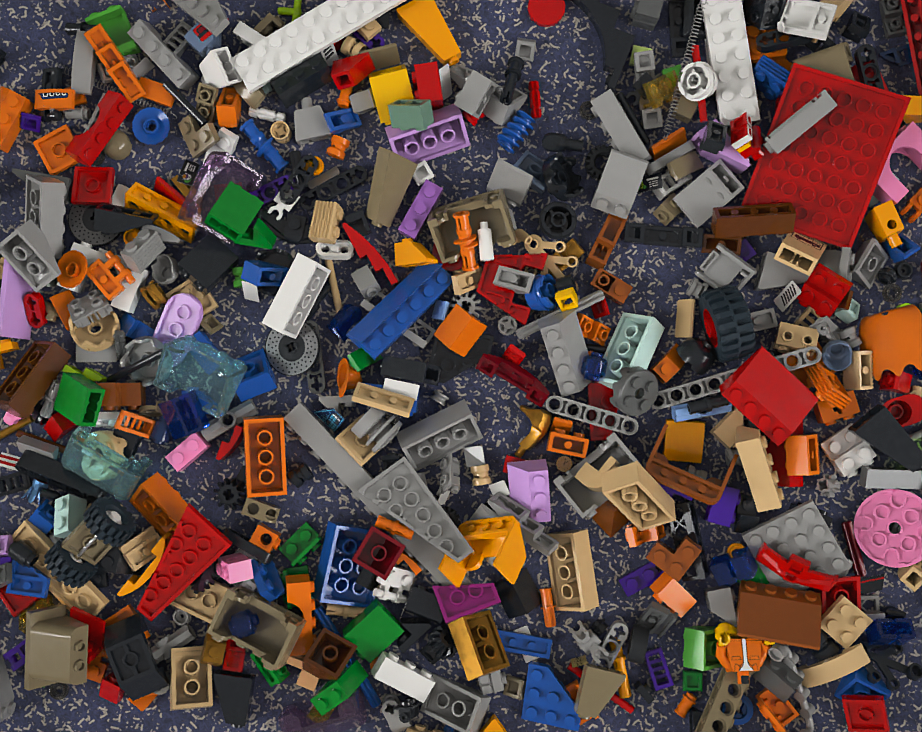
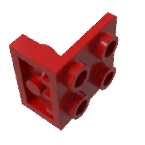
M73 606L70 608V617L89 625L87 663L89 664L103 650L106 622Z

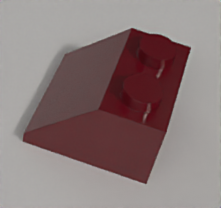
M372 525L352 557V561L386 581L406 546Z

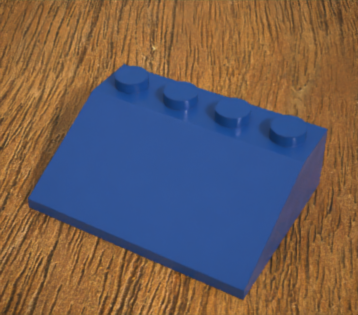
M328 521L314 583L315 592L312 593V597L318 602L366 608L375 600L373 591L356 583L363 567L352 561V557L370 528Z

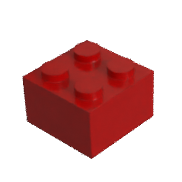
M437 61L414 65L415 71L411 72L414 89H418L414 91L415 99H430L432 111L443 108V96Z

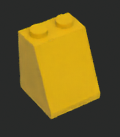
M405 64L371 72L368 75L380 123H385V125L391 124L388 110L389 104L398 99H414Z

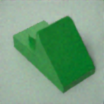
M258 218L254 228H248L238 244L272 250L277 236Z

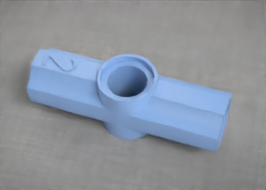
M730 402L729 405L713 408L710 412L705 411L704 414L698 412L692 415L688 412L687 403L671 406V415L675 423L732 411V404Z

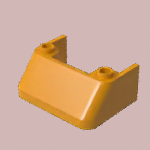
M514 516L463 522L458 527V530L474 552L459 563L445 554L438 569L458 588L467 571L479 569L484 558L496 557L493 566L511 584H515L526 559L520 522Z

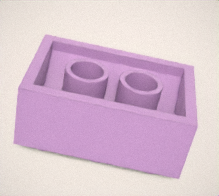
M546 459L507 462L509 497L529 509L530 518L537 522H550L549 474Z

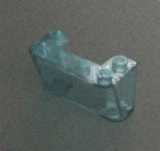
M185 335L184 337L164 343L153 385L168 393L181 388L203 399L209 404L203 406L202 410L219 419L227 413L248 368L243 361L228 356L226 352L218 351L212 348L210 344L196 340L192 335Z

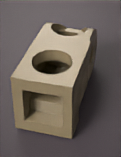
M255 497L246 498L241 514L275 524L281 508L258 500Z

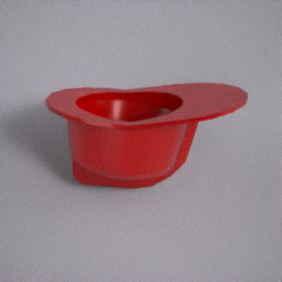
M902 395L890 399L882 405L889 410L902 427L922 420V398L919 395Z

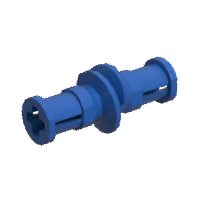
M252 118L240 127L239 130L241 132L244 131L252 144L256 146L254 148V151H257L256 156H264L276 169V174H279L290 164L272 146L271 142L274 138L267 139L264 133L256 127Z

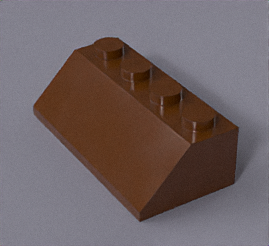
M35 340L0 386V409L19 418L26 419L34 411L35 405L45 396L46 390L52 385L53 380L57 379L59 372L68 364L71 355L56 342Z

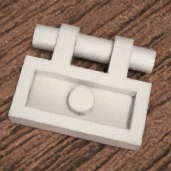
M394 566L386 581L379 576L377 577L376 581L381 585L379 589L375 588L373 590V595L381 600L389 599L393 603H405L407 597L402 595L403 590H410L416 575L412 570ZM390 586L394 587L392 592H389Z

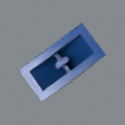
M901 232L898 235L903 243L902 245L891 249L887 240L881 243L894 263L905 260L920 250L919 245Z

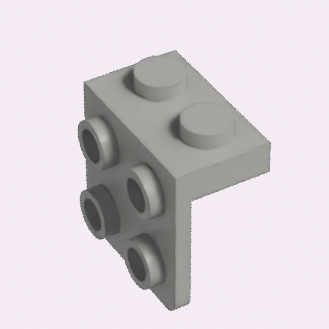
M842 247V251L825 250L817 265L821 263L851 282L852 273H850V266L854 265L855 254H853L851 247Z

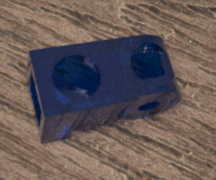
M345 304L325 327L337 338L345 342L348 339L346 332L353 323L361 319L362 312L360 308L353 304Z

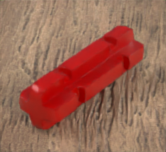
M530 81L528 86L530 91V108L532 109L531 117L538 119L542 116L540 91H538L539 82Z

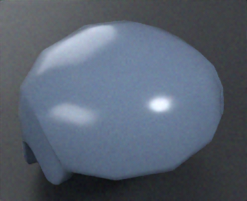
M843 340L829 341L822 349L824 365L833 371L846 369L852 363V348L849 346V343Z

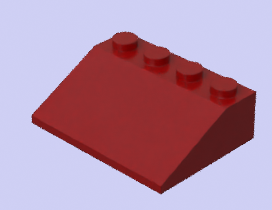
M763 346L719 386L721 395L777 446L796 430L819 400L811 390Z

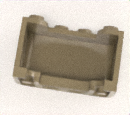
M235 586L227 589L206 633L212 635L211 638L217 642L229 639L234 640L237 646L244 649L248 648L253 651L252 653L255 656L262 658L261 661L264 668L276 671L286 665L306 620L273 601H267L260 594L249 588Z

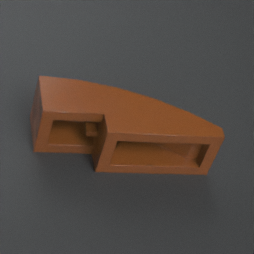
M608 214L585 260L586 264L598 270L599 268H604L627 219Z

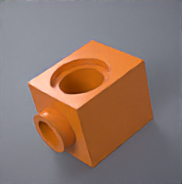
M260 523L249 542L270 553L273 549L277 550L282 541L279 539L281 533ZM264 534L271 536V543L263 541Z

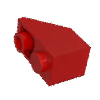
M369 52L333 61L331 77L337 89L342 90L360 83L375 70V65Z
M890 370L883 371L878 381L880 385L879 390L909 394L913 375L903 371L901 376L898 377Z
M112 672L102 680L99 696L115 704L119 703L123 699L125 692L119 687L115 674Z

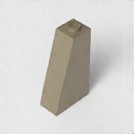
M380 146L377 152L365 217L371 219V224L382 228V225L390 228L418 164Z

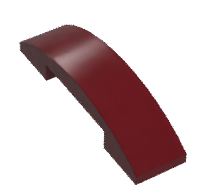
M483 354L476 366V369L492 378L496 374L526 392L525 398L539 407L543 406L550 394L547 388L531 373L504 358Z

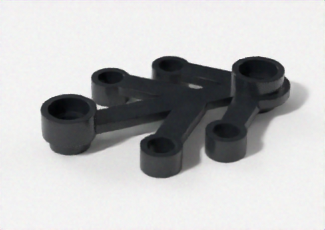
M875 635L866 643L855 641L851 645L854 646L859 643L863 645L870 660L876 663L886 679L885 685L890 691L898 689L900 682L893 676L889 668L906 674V677L913 681L922 678L921 665L912 663L906 666L888 658L892 655H898L903 651V647L899 642L889 645V648L877 654L869 650L874 647L880 648L885 644V640L881 635ZM871 662L864 666L868 672L867 679L870 683L876 684L881 680L880 672L874 669Z

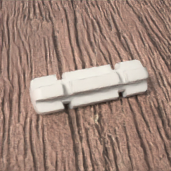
M251 107L249 108L248 114L250 117H259V119L271 122H285L286 115L281 112L276 113L264 108H257L256 110Z

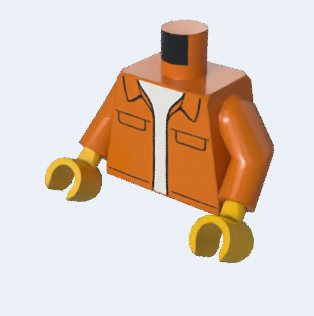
M724 632V636L721 638V635L716 633L715 638L718 642L716 643L715 656L726 672H737L738 684H750L749 672L760 670L771 645L775 644V642L752 638L730 639L726 632Z

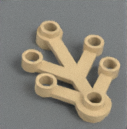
M536 234L530 235L537 243L535 248L531 247L530 244L526 245L524 243L525 249L529 254L546 253L544 249H555L556 252L561 253L566 249L564 241H543ZM558 243L563 244L562 250L557 248ZM548 255L544 271H541V275H547L550 270L556 278L564 277L565 275L556 264H565L572 268L577 266L578 258L573 255L569 257ZM570 258L575 259L576 262L574 265H571L569 263Z

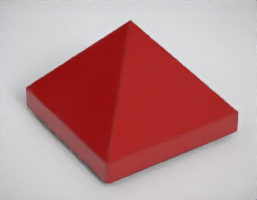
M606 298L591 305L594 319L610 314Z

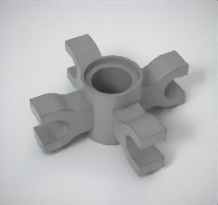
M579 620L577 623L580 625V629L575 631L571 628L569 631L573 634L572 637L576 640L577 645L587 655L591 653L592 658L599 664L601 661L598 659V655L603 653L605 656H608L609 653L600 646L602 642L591 629L587 631L586 626Z

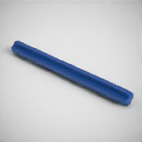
M322 605L314 610V615L321 626L341 637L330 617L326 615L324 607ZM354 656L351 657L346 666L356 661ZM366 678L359 687L371 707L376 708L381 704V700Z

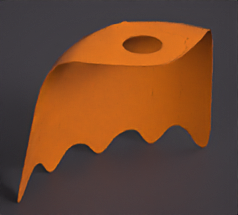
M913 304L869 315L861 320L859 324V337L862 344L859 345V349L871 350L873 352L872 374L877 381L880 380L882 372L886 369L900 377L903 369L908 364H912L922 371V313L917 306Z

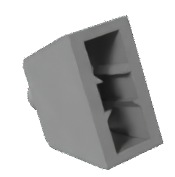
M311 97L301 99L302 109L294 111L295 139L297 144L303 145L332 138L333 134L329 130L321 106H313Z

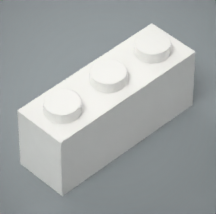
M383 651L371 669L373 677L424 703L435 684L432 673L424 668L422 670L416 668V665L409 660L405 662L400 660V657L391 651L389 653Z

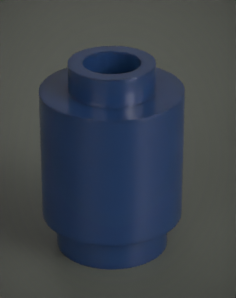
M160 416L159 420H156L150 436L154 438L153 442L163 446L165 442L169 443L175 427L173 425L175 421Z

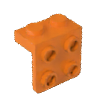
M764 688L755 695L758 700L756 705L760 709L759 711L766 720L770 721L776 732H787L784 726L800 715L789 700L783 703L767 688Z

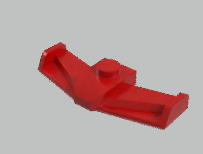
M765 542L759 548L755 558L758 562L790 583L829 592L838 581L839 575L834 574L833 576L810 570L811 561L793 553L787 560L769 548Z

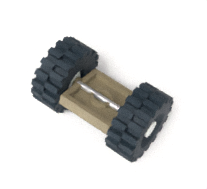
M104 496L103 498L99 497L83 514L82 522L67 537L59 539L45 554L44 563L48 564L46 566L47 570H51L50 574L53 577L56 576L57 581H63L65 586L70 584L71 588L83 587L98 571L97 563L115 545L116 547L122 546L137 530L136 520L131 517L132 513L127 512V508L125 506L122 507L119 501L115 502L113 498L108 499L107 496Z

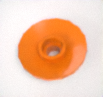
M72 250L63 254L60 258L58 267L61 274L57 277V281L61 286L74 288L84 280L88 263L83 253Z

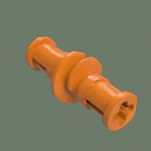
M455 212L452 216L456 222L458 239L453 243L460 245V255L463 261L462 271L477 270L479 264L476 263L474 247L478 246L479 242L476 239L477 235L471 234L472 228L468 217L470 212Z

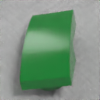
M362 348L347 355L349 364L357 372L383 359L379 355L374 360Z

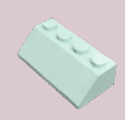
M623 312L593 380L613 389V383L622 378L620 373L622 368L640 366L647 370L665 329L655 317Z

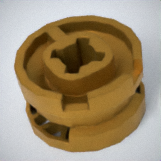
M151 280L148 282L149 285L140 288V292L152 308L158 310L161 304L167 303L168 298L157 282L154 284L155 281Z

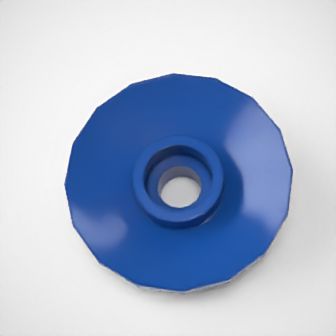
M146 107L134 116L132 131L140 142L147 145H156L168 136L170 121L162 110L155 107ZM156 125V129L151 131L150 126Z

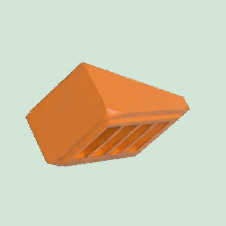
M121 409L114 428L149 439L156 421L150 417ZM125 415H126L127 418H126V420H125V423H124V425H121V424H122V421H123V419H124V417H125ZM131 417H132V418H133V419H132V422H131L130 426L127 427V426H128V423H129V421H130V419H131ZM138 419V423L134 429L133 427L136 423V420ZM142 421H144V424H143L141 430H139V428H140V426H141V424H142Z

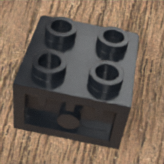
M744 0L743 12L745 21L759 30H777V23L781 20L787 0Z

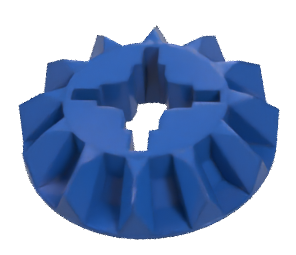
M745 695L741 698L742 706L740 707L743 714L735 712L733 717L735 719L734 725L747 723L753 715V704ZM722 703V713H724L726 711V706L724 703Z

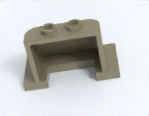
M64 604L26 612L24 689L28 691L55 683L79 685L87 682L89 625L67 616L66 605Z

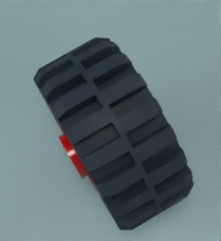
M729 284L704 291L698 300L700 321L705 338L714 346L712 351L716 360L726 363L750 356L755 350L754 346L756 345L754 325L747 307L748 305L740 290L736 286Z

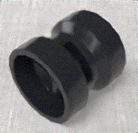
M305 462L299 464L296 470L292 469L288 472L290 480L297 488H300L306 480L310 481L314 478L312 471Z

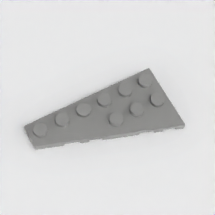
M171 0L215 37L230 24L219 0Z
M405 456L357 490L457 563L474 552Z

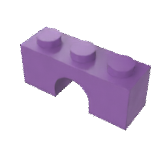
M427 179L425 180L398 228L400 234L416 242L430 212L440 200L443 188Z

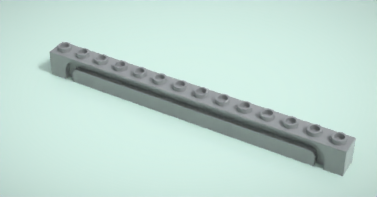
M302 402L297 404L284 417L286 421L284 425L291 432L295 431L299 435L298 440L304 446L308 444L313 449L311 453L318 460L321 458L326 463L324 467L331 474L334 472L339 477L337 480L343 487L348 486L352 490L350 494L358 502L361 500L366 505L364 509L371 516L374 514L378 518L381 515L396 521L397 519L357 491L374 479V477L347 453L335 440L336 437ZM415 532L411 540L396 534L390 535L406 546L404 551L411 558L414 556L419 561L417 564L423 571L428 570L432 574L430 578L435 584H441L442 586L454 585L438 569L445 553ZM465 575L461 585L475 584L467 575Z

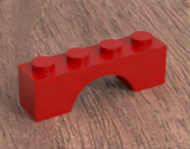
M108 90L98 103L100 112L95 124L83 134L75 135L65 149V152L78 163L91 167L134 107L121 93Z

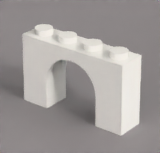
M81 241V244L73 242L70 251L76 250L83 253L88 263L87 268L98 258L104 263L108 261L105 253L108 252L107 250L99 248L96 251L92 249L91 244ZM118 255V257L121 259L120 262L124 265L125 268H128L122 256ZM146 269L141 274L131 271L136 281L131 285L126 280L122 281L121 283L126 289L112 300L111 306L134 314L141 296L140 288L145 286L150 273ZM87 274L78 286L66 289L81 294Z

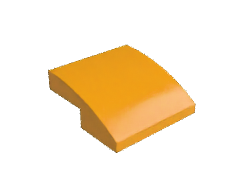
M666 419L665 424H668L664 436L662 454L670 461L701 463L705 422L687 420L675 423L673 419Z

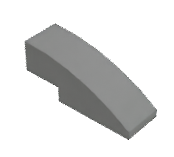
M77 30L72 61L71 89L75 90L76 94L91 95L98 64L97 55L84 36L86 31Z

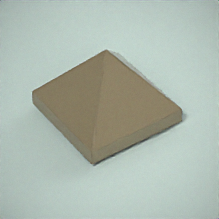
M211 313L203 317L200 326L209 335L216 333L224 327Z

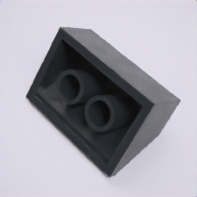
M319 52L270 83L287 109L330 83L333 79L328 64Z

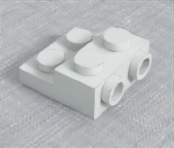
M853 423L848 424L819 444L838 474L848 478L858 473L857 469L862 465H871L874 462L873 458L877 456L868 443L848 430Z

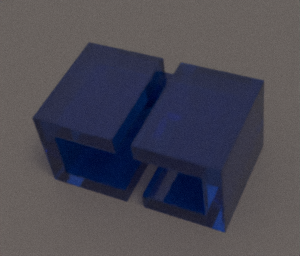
M748 547L732 551L733 558L730 557L729 553L712 558L709 567L719 587L733 585L737 582V579L739 581L743 579L750 580L756 576L758 565Z
M895 618L894 620L875 619L865 629L869 645H905L917 638L911 618Z

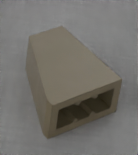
M589 663L585 664L574 705V711L578 714V717L587 720L590 717L596 718L624 682L626 675L622 671Z

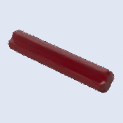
M850 520L841 523L849 555L853 562L854 573L864 577L867 573L859 545L855 538L853 523Z

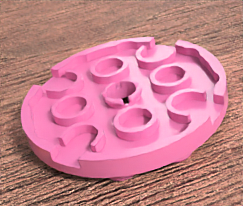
M900 489L881 490L866 498L859 506L854 518V534L861 550L873 561L888 567H907L921 561L922 499L911 492ZM893 522L898 523L901 527L900 532L897 534L889 531V525Z

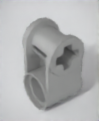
M387 694L382 701V713L392 732H402L411 727L412 722L411 720L407 723L400 721L399 710H394L391 706H387L390 703V705L395 707L400 704V700L394 694Z

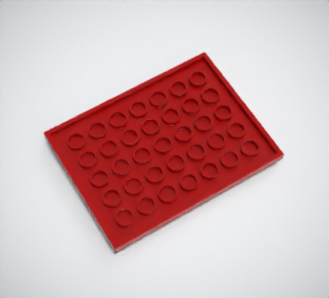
M793 63L766 137L811 101V99L814 97L819 98L817 94L823 90L827 91L837 106L780 153L775 154L773 152L770 154L763 145L762 149L765 155L757 160L741 206L792 203L796 212L793 232L839 247L852 248L911 98Z

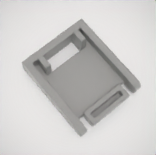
M718 243L716 246L718 250L713 249L699 266L704 272L697 269L694 273L711 287L718 288L729 285L740 272L744 278L736 288L741 290L756 273V269L724 245Z

